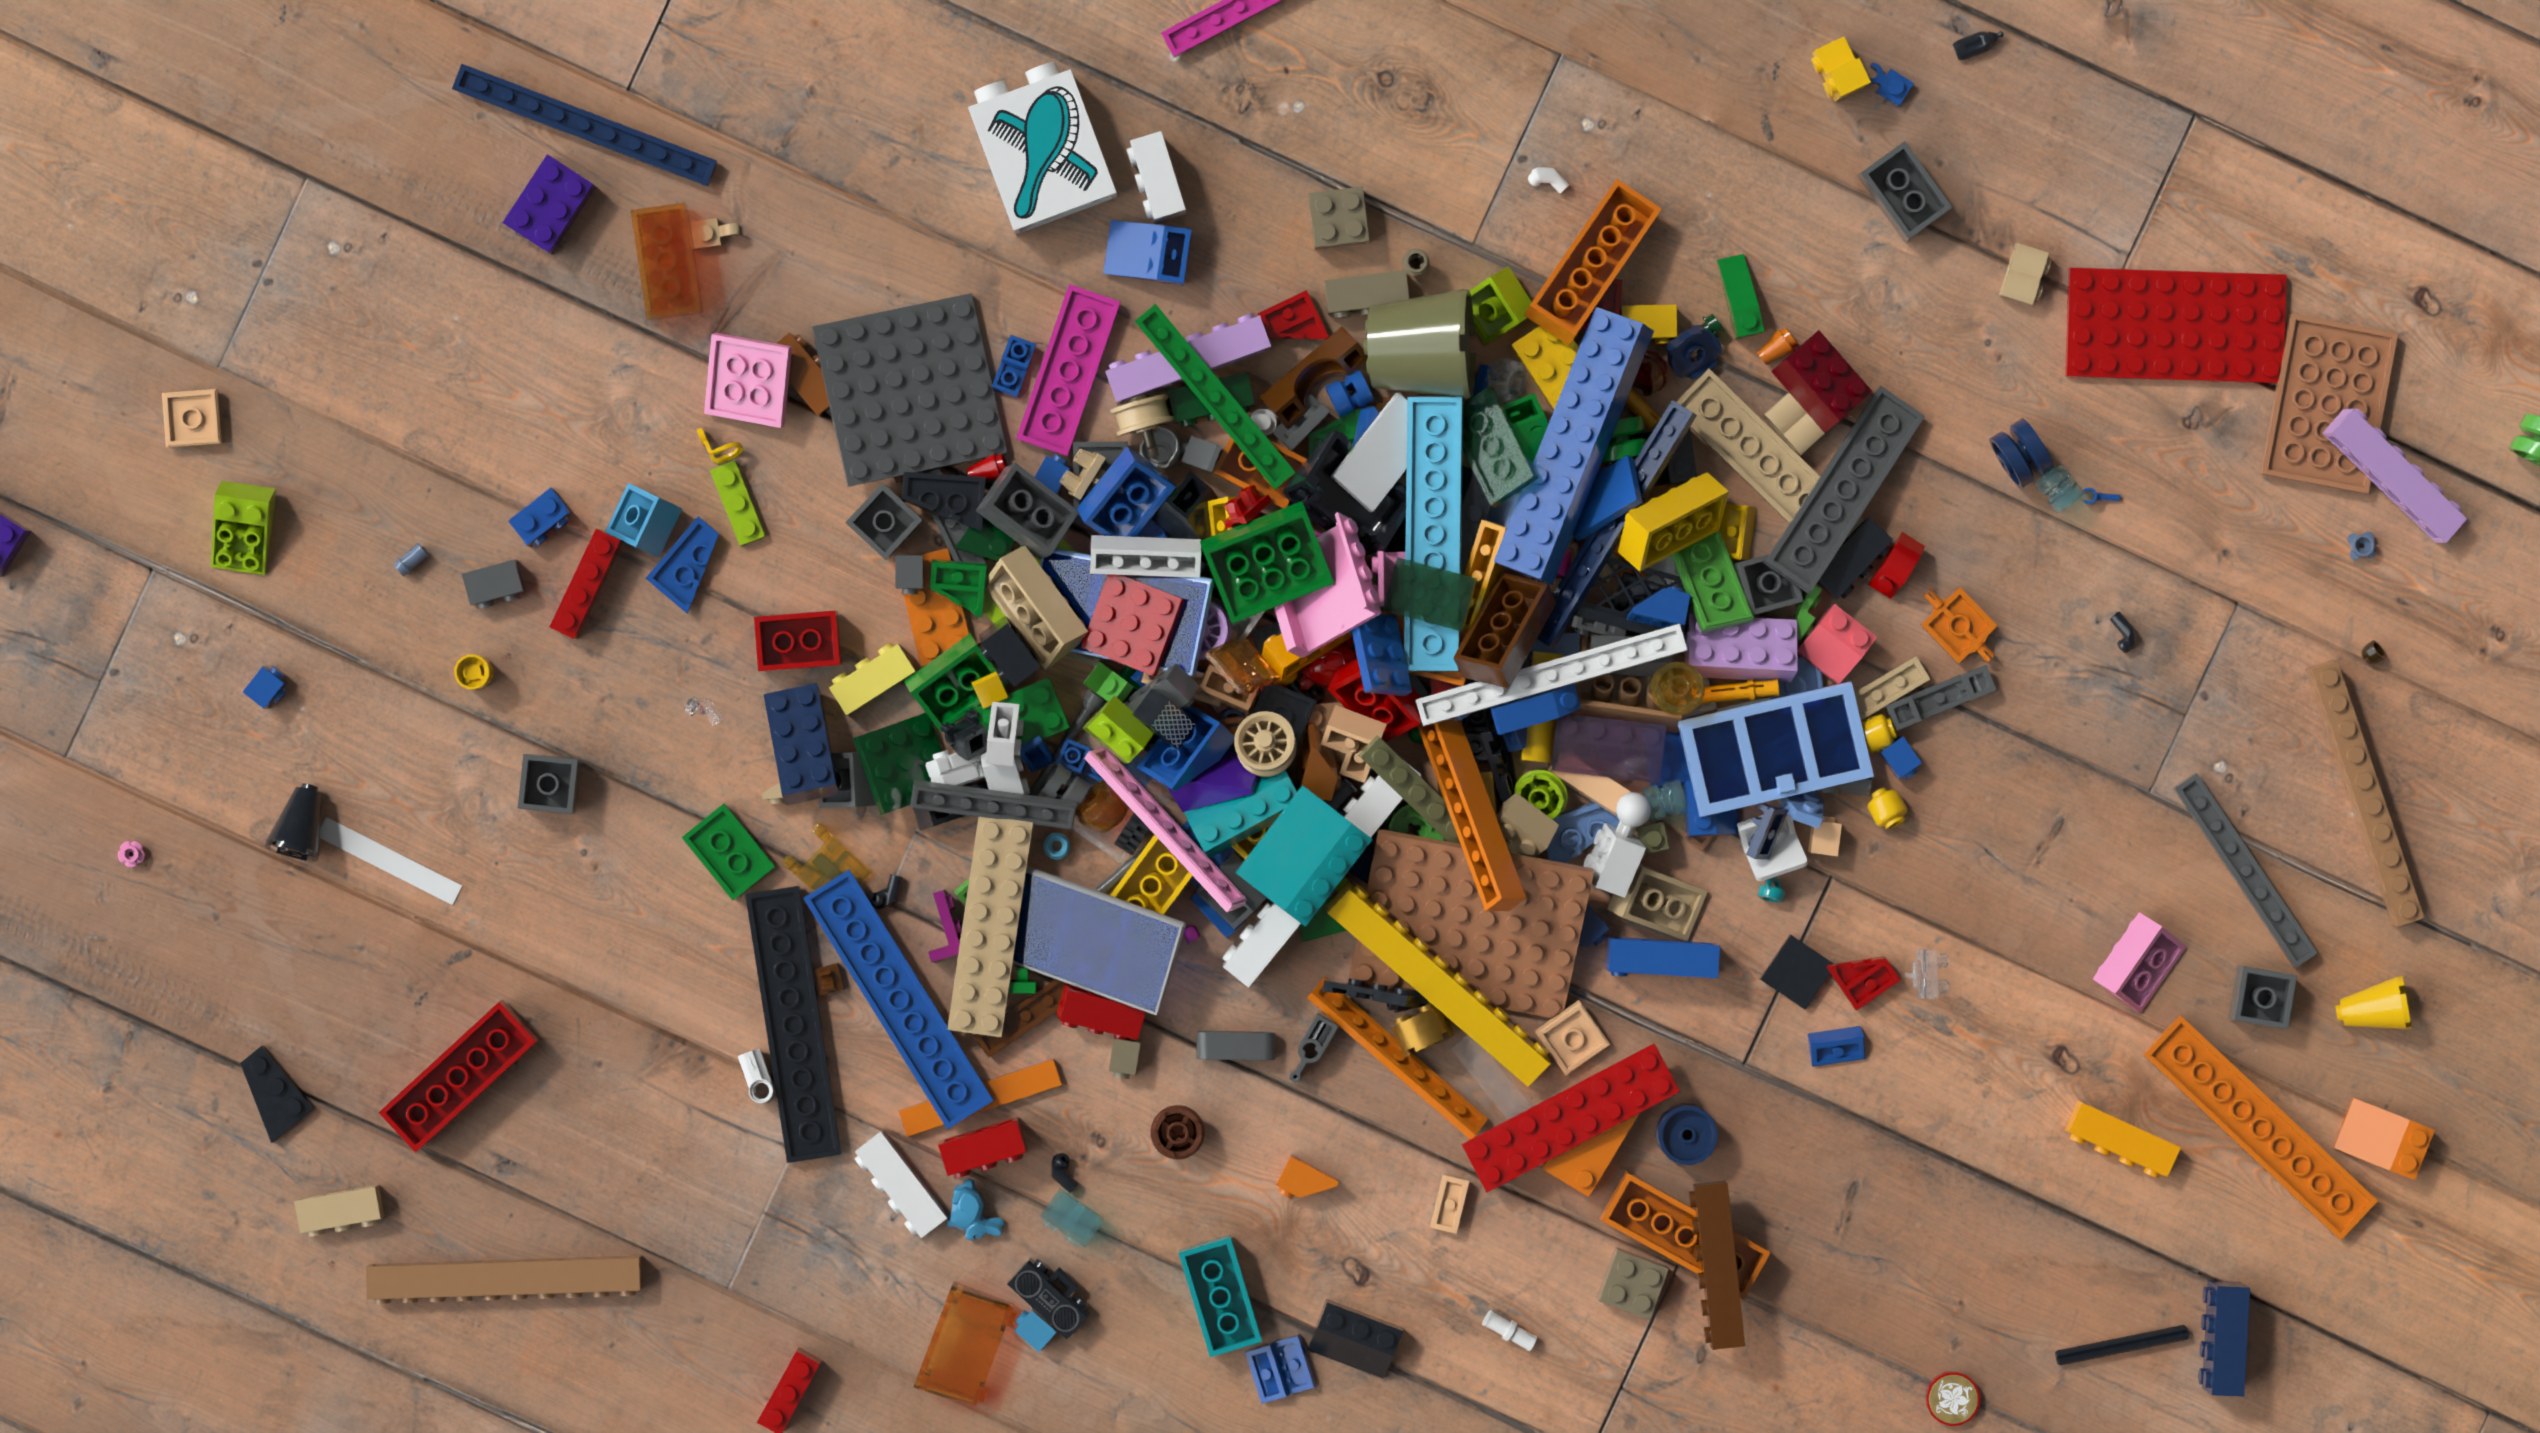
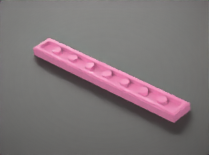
M1104 746L1089 751L1084 759L1226 912L1243 907L1247 901L1246 897L1118 759Z

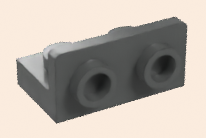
M1308 395L1307 412L1287 429L1281 423L1273 431V434L1292 451L1330 411L1312 395Z

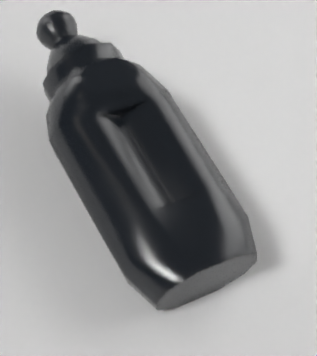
M2002 31L1998 33L1977 32L1957 40L1952 45L1958 60H1966L1988 51L1999 38L2004 36V33Z

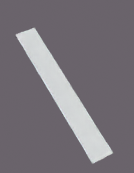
M327 817L320 828L321 839L453 905L462 885Z

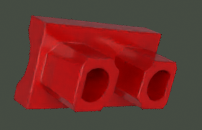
M1255 485L1240 490L1238 492L1239 497L1233 498L1224 504L1229 514V517L1223 521L1226 529L1231 528L1236 523L1246 524L1262 517L1263 515L1259 512L1272 502L1269 494L1260 496Z

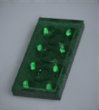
M1488 386L1463 404V451L1489 504L1497 507L1539 477L1495 389Z

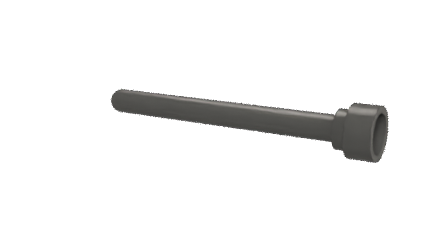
M1088 689L1083 697V709L1053 753L1055 761L1044 767L1032 785L1030 794L1027 795H1040L1041 792L1039 790L1042 784L1057 765L1056 761L1066 738L1075 741L1092 713H1096L1098 709L1100 710L1105 705V699Z

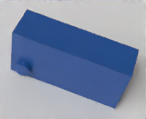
M1608 936L1605 969L1611 972L1612 976H1627V973L1718 978L1720 945L1705 942Z

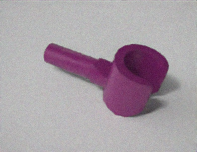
M1190 925L1185 928L1183 936L1187 943L1198 939L1200 934L1194 925ZM1171 933L1160 935L1161 942L1169 941Z

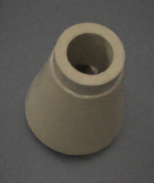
M1414 248L1405 253L1402 263L1407 273L1417 276L1427 271L1430 260L1425 251ZM1413 259L1418 260L1420 263L1419 268L1414 269V266L1411 267L1410 261Z

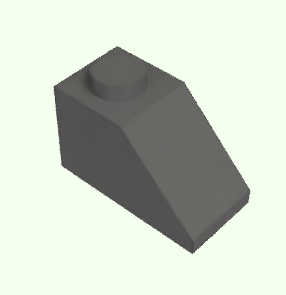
M1191 436L1190 441L1184 440L1181 446L1180 456H1183L1181 462L1212 474L1222 447Z

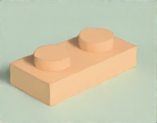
M1442 1174L1430 1228L1457 1234L1469 1180Z

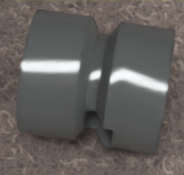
M1058 763L1045 779L1039 792L1048 798L1077 801L1078 807L1091 784L1079 776L1073 778L1072 771ZM1062 784L1066 785L1064 790L1060 789Z

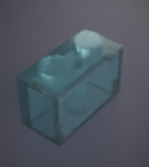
M1060 1187L1040 1216L1044 1219L1042 1224L1054 1232L1059 1229L1065 1233L1066 1237L1064 1239L1077 1248L1080 1244L1086 1247L1104 1221L1102 1216Z

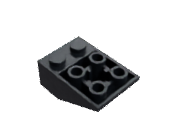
M1190 472L1152 520L1174 538L1204 540L1212 537L1208 501L1218 499L1210 486ZM1201 547V560L1208 565Z

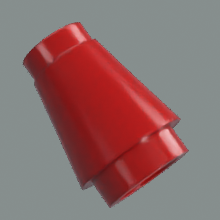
M994 453L968 467L967 473L968 476L986 477V481L997 480L1003 469L1008 466V463L1002 453L999 455Z

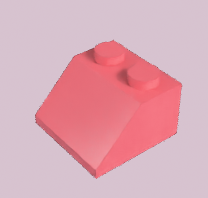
M1833 604L1824 612L1815 624L1812 632L1797 648V653L1833 682L1840 684L1865 655L1877 636L1836 604Z

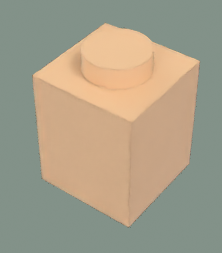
M1823 816L1819 829L1811 826L1809 853L1838 856L1842 824L1835 823L1836 817Z

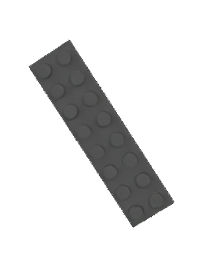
M1880 385L1768 555L1764 564L1809 594L1925 416Z

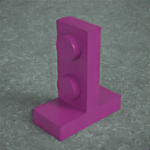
M945 890L934 892L933 896L948 945L930 950L928 954L931 962L959 953V936H961L962 927L959 919L955 921L953 919L951 910L955 909L951 893L946 895Z

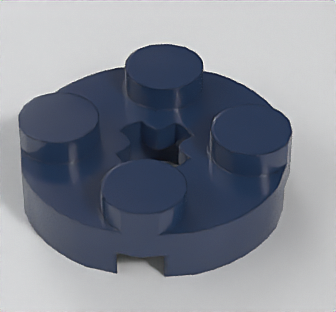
M1695 325L1668 343V363L1679 377L1699 379L1708 369L1712 371L1717 364L1715 360L1718 353L1721 355L1722 351L1721 343L1713 332L1705 329L1702 325ZM1694 350H1697V355L1695 357H1692L1690 354Z

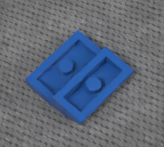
M1301 1334L1245 1352L1261 1404L1317 1386Z

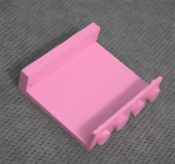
M1338 512L1335 514L1336 526L1316 537L1334 584L1274 607L1287 651L1301 658L1381 614L1379 607L1380 598L1374 590L1371 581L1373 576L1364 558L1365 549L1359 542L1357 524L1351 518Z

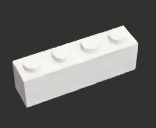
M1091 535L1090 574L1200 578L1201 539Z
M883 1130L856 1149L855 1153L858 1155L855 1158L856 1162L864 1171L868 1169L872 1173L874 1178L871 1181L879 1192L885 1190L891 1198L888 1203L895 1213L899 1214L901 1212L908 1220L904 1224L913 1236L918 1233L921 1238L948 1218L947 1213Z

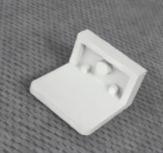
M1788 813L1769 860L1753 859L1746 855L1757 881H1764L1806 867L1808 864L1796 835L1793 819ZM1752 819L1737 823L1741 845L1745 854H1747L1750 838L1759 827L1752 822Z

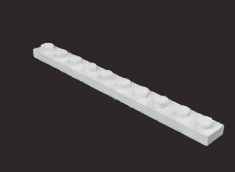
M1677 624L1520 669L1510 689L1479 681L1416 699V704L1424 727L1687 651L1681 626Z

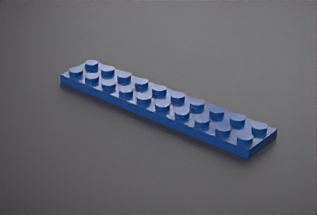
M850 869L804 897L803 899L945 1127L947 1129L951 1128L994 1101L951 1030H947L948 1025Z

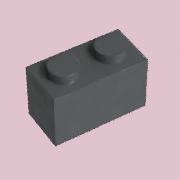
M510 560L462 574L470 606L478 605L479 610L494 606V600L504 598L505 602L520 599V593L526 592L518 560Z

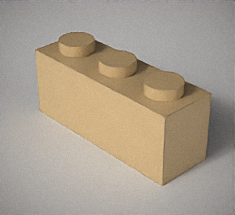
M379 1184L299 1198L294 1201L300 1233L308 1232V1237L325 1234L324 1229L334 1227L335 1232L351 1229V1224L361 1223L362 1227L377 1225L378 1219L385 1216Z

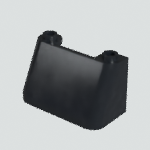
M1335 430L1330 432L1288 482L1283 493L1293 504L1302 501L1308 517L1326 532L1336 526L1335 514L1337 512L1351 518L1357 524L1359 542L1365 549V556H1368L1388 546L1405 518L1406 486L1401 483L1394 484L1373 512H1369L1330 477L1351 449L1348 437Z

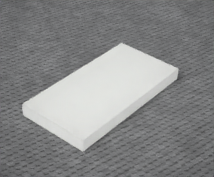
M1400 393L1394 394L1330 476L1369 512H1373L1407 469L1408 400Z

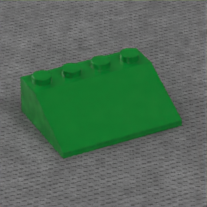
M1302 501L1200 541L1232 623L1334 584Z

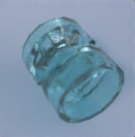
M2062 462L2034 482L2042 495L2049 496L2048 503L2056 514L2067 508L2084 494V491L2076 481H2070L2071 474Z
M1679 780L1665 782L1662 788H1659L1657 785L1641 788V794L1648 799L1651 806L1649 822L1664 819L1666 813L1671 817L1687 814L1686 800Z

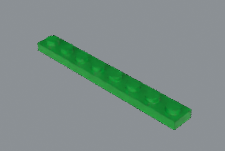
M1156 303L1134 320L1274 490L1296 473Z

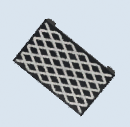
M1154 689L1149 691L1132 714L1159 739L1176 750L1179 749L1197 724L1170 699Z

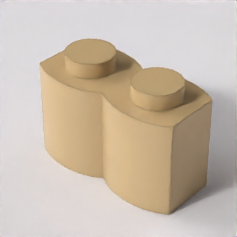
M2016 243L1999 296L2027 305H2033L2034 300L2039 301L2043 286L2039 285L2042 274H2048L2051 260L2047 259L2049 253Z
M1786 393L1762 415L1798 455H1802L1825 434L1790 393Z

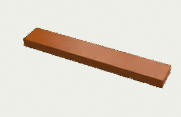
M1054 1059L983 1082L994 1101L971 1115L1062 1085ZM930 1101L899 1110L907 1137L944 1125Z

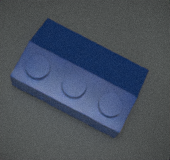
M1127 446L1076 509L1085 524L1104 536L1136 537L1176 486L1149 460Z

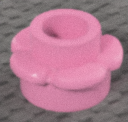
M126 841L120 846L121 850L118 852V858L121 863H125L127 867L132 868L136 867L138 863L143 862L145 852L139 842ZM130 851L134 853L132 857L129 856Z

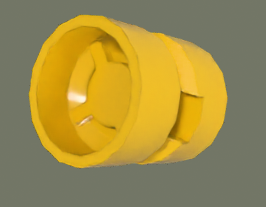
M468 654L457 661L454 668V676L456 681L466 689H482L491 683L494 677V667L487 657Z

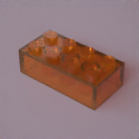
M683 202L630 210L646 319L651 321L703 313L688 205Z

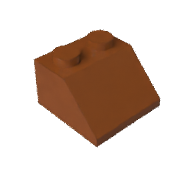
M1308 722L1296 768L1298 788L1300 789L1303 785L1320 799L1332 801L1334 791H1339L1341 775H1338L1339 762H1335V754L1332 748L1321 745L1323 735L1315 724Z

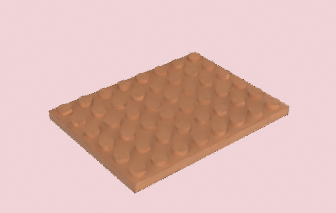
M1378 829L1366 889L1369 895L1368 899L1374 904L1378 902L1383 905L1389 912L1388 916L1394 922L1397 920L1401 921L1409 929V935L1414 939L1419 937L1428 945V951L1435 957L1440 955L1449 964L1448 969L1454 974L1457 972L1461 973L1469 981L1468 986L1475 992L1480 990L1488 997V1003L1492 1007L1554 1018L1564 1011L1594 868L1510 853L1526 899L1511 911H1485L1461 844ZM1356 939L1349 978L1365 981L1364 984L1372 985V983L1387 985L1391 989L1399 986L1415 990Z

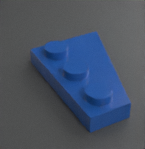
M698 516L645 579L688 614L720 534Z

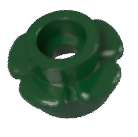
M1713 314L1706 318L1703 316L1702 318L1705 322L1701 325L1713 332L1717 338H1720L1719 335L1725 330Z

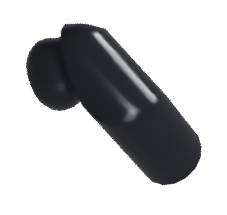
M1295 680L1292 684L1285 687L1317 700L1316 704L1322 702L1325 697V690L1320 686L1310 687V689L1302 691L1300 684Z

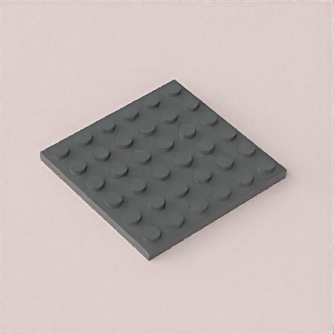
M972 293L811 327L847 487L903 476L904 472L917 473L987 458L994 453L995 455L1007 453Z

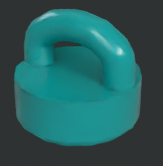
M1776 876L1767 879L1765 886H1759L1757 896L1766 901L1782 903L1786 892L1781 889V881Z

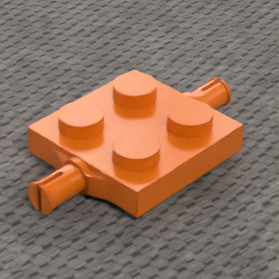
M1958 587L1949 597L1941 599L1930 588L1923 597L1934 608L1920 626L1957 664L1968 654L1975 651L1986 662L1990 661V658H1993L1995 654L1984 643L1988 635L1997 627L1995 622L1961 587Z

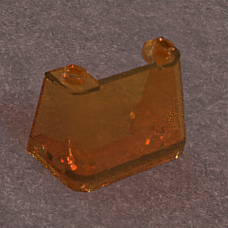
M953 1281L913 1388L976 1407L978 1402L983 1404L988 1391L984 1384L1006 1326L1012 1328L1017 1312L1013 1311L1014 1303Z

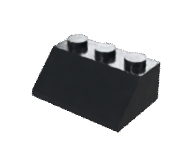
M1326 1299L1307 1350L1384 1378L1402 1337L1403 1328Z

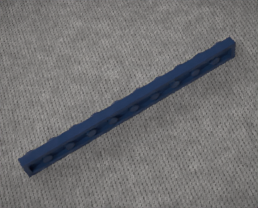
M462 63L452 87L454 91L707 187L718 162L712 158Z
M1673 400L1634 461L1642 503L1635 508L1642 506L1697 417L1696 414ZM1628 512L1588 536L1554 591L1553 596L1556 605L1537 638L1547 646L1554 649L1621 540L1625 516Z

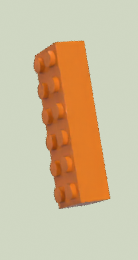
M1616 179L1531 302L1524 316L1567 345H1570L1662 208L1619 179Z
M1625 1170L1601 1213L1600 1220L1696 1274L1701 1273V1262H1696L1695 1246L1699 1245L1698 1234H1693L1692 1218H1696L1695 1209ZM1733 1230L1740 1298L1745 1300L1771 1252Z

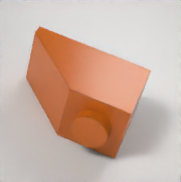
M1290 1154L1275 1184L1280 1187L1279 1193L1292 1199L1294 1195L1301 1198L1337 1187L1339 1180Z

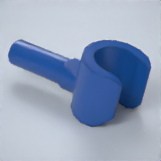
M2093 488L2083 490L2092 491L2095 495L2092 501L2083 500L2086 504H2093L2095 501L2102 500L2120 501V494L2098 493Z

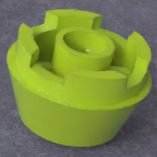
M1548 770L1527 772L1517 781L1514 789V794L1518 793L1551 819L1558 817L1564 811L1567 804L1568 796L1564 783L1555 773Z

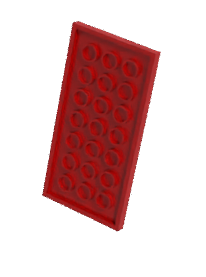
M2068 268L2065 377L2277 384L2285 344L2287 275Z

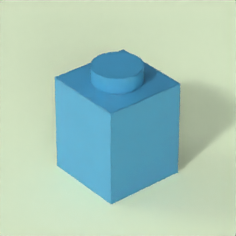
M1033 1308L1029 1313L1024 1310L1014 1321L1017 1324L1014 1331L1037 1352H1040L1057 1332Z

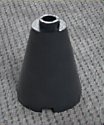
M303 783L302 787H295L266 839L264 846L270 850L272 845L277 847L276 853L304 861L307 860L308 856H312V861H318L322 794L317 792L318 787Z

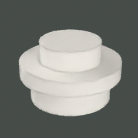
M1267 409L1256 410L1250 417L1265 436L1271 434L1276 428V417Z

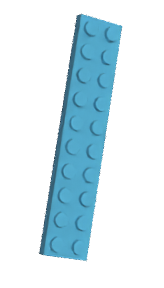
M1408 397L1404 655L1408 671H1459L1453 657L1460 646L1463 464L1462 397Z

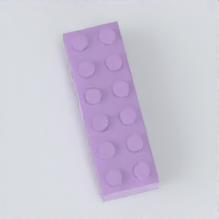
M1253 313L1238 318V324L1228 326L1226 322L1212 327L1213 333L1203 336L1202 332L1187 336L1186 340L1210 370L1213 371L1271 349L1260 316L1254 317ZM1150 350L1135 355V361L1125 363L1123 359L1109 364L1110 370L1105 371L1117 405L1129 401L1130 398L1146 395L1184 381L1160 352L1151 354Z

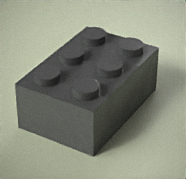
M1905 141L1857 175L1904 242L1953 208Z
M1013 463L1003 469L976 509L979 514L1021 546H1026L1030 553L1038 559H1043L1052 554L1079 513L1077 509L1017 463Z

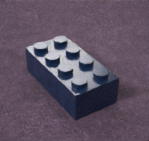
M817 683L763 694L781 793L786 805L840 795L822 695Z
M2208 1280L2207 1287L2203 1288L2202 1294L2203 1303H2206V1314H2202L2201 1329L2205 1330V1340L2200 1342V1357H2204L2203 1368H2199L2198 1382L2202 1384V1389L2211 1395L2244 1397L2250 1287L2241 1282Z

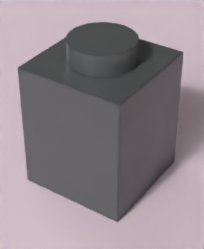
M923 555L895 556V588L902 589V594H918V589H924Z

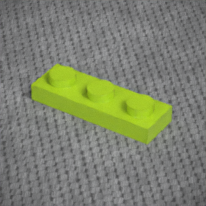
M736 460L711 469L710 473L739 545L743 546L766 537Z

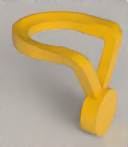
M702 427L696 429L703 446H706L710 458L715 464L730 461L744 451L740 442H731L711 450ZM729 448H736L731 453L715 458L714 456Z

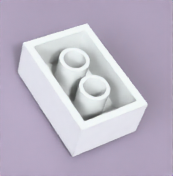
M1159 131L1130 140L1131 147L1127 148V154L1131 167L1137 166L1139 174L1135 175V180L1139 193L1145 192L1147 200L1143 201L1147 218H1153L1156 224L1185 215L1186 209L1162 132Z

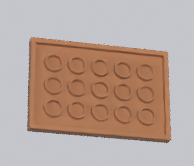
M2293 313L2290 314L2260 474L2358 493H2369L2371 480L2322 433L2343 409L2360 410L2367 416V422L2373 428L2381 429L2398 333Z

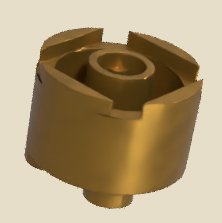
M1432 1003L1419 1008L1420 1014L1412 1018L1409 1014H1406L1394 1020L1396 1026L1391 1029L1405 1058L1410 1057L1408 1051L1412 1049L1417 1054L1444 1041L1442 1035L1448 1033L1449 1037L1455 1035L1447 1017Z

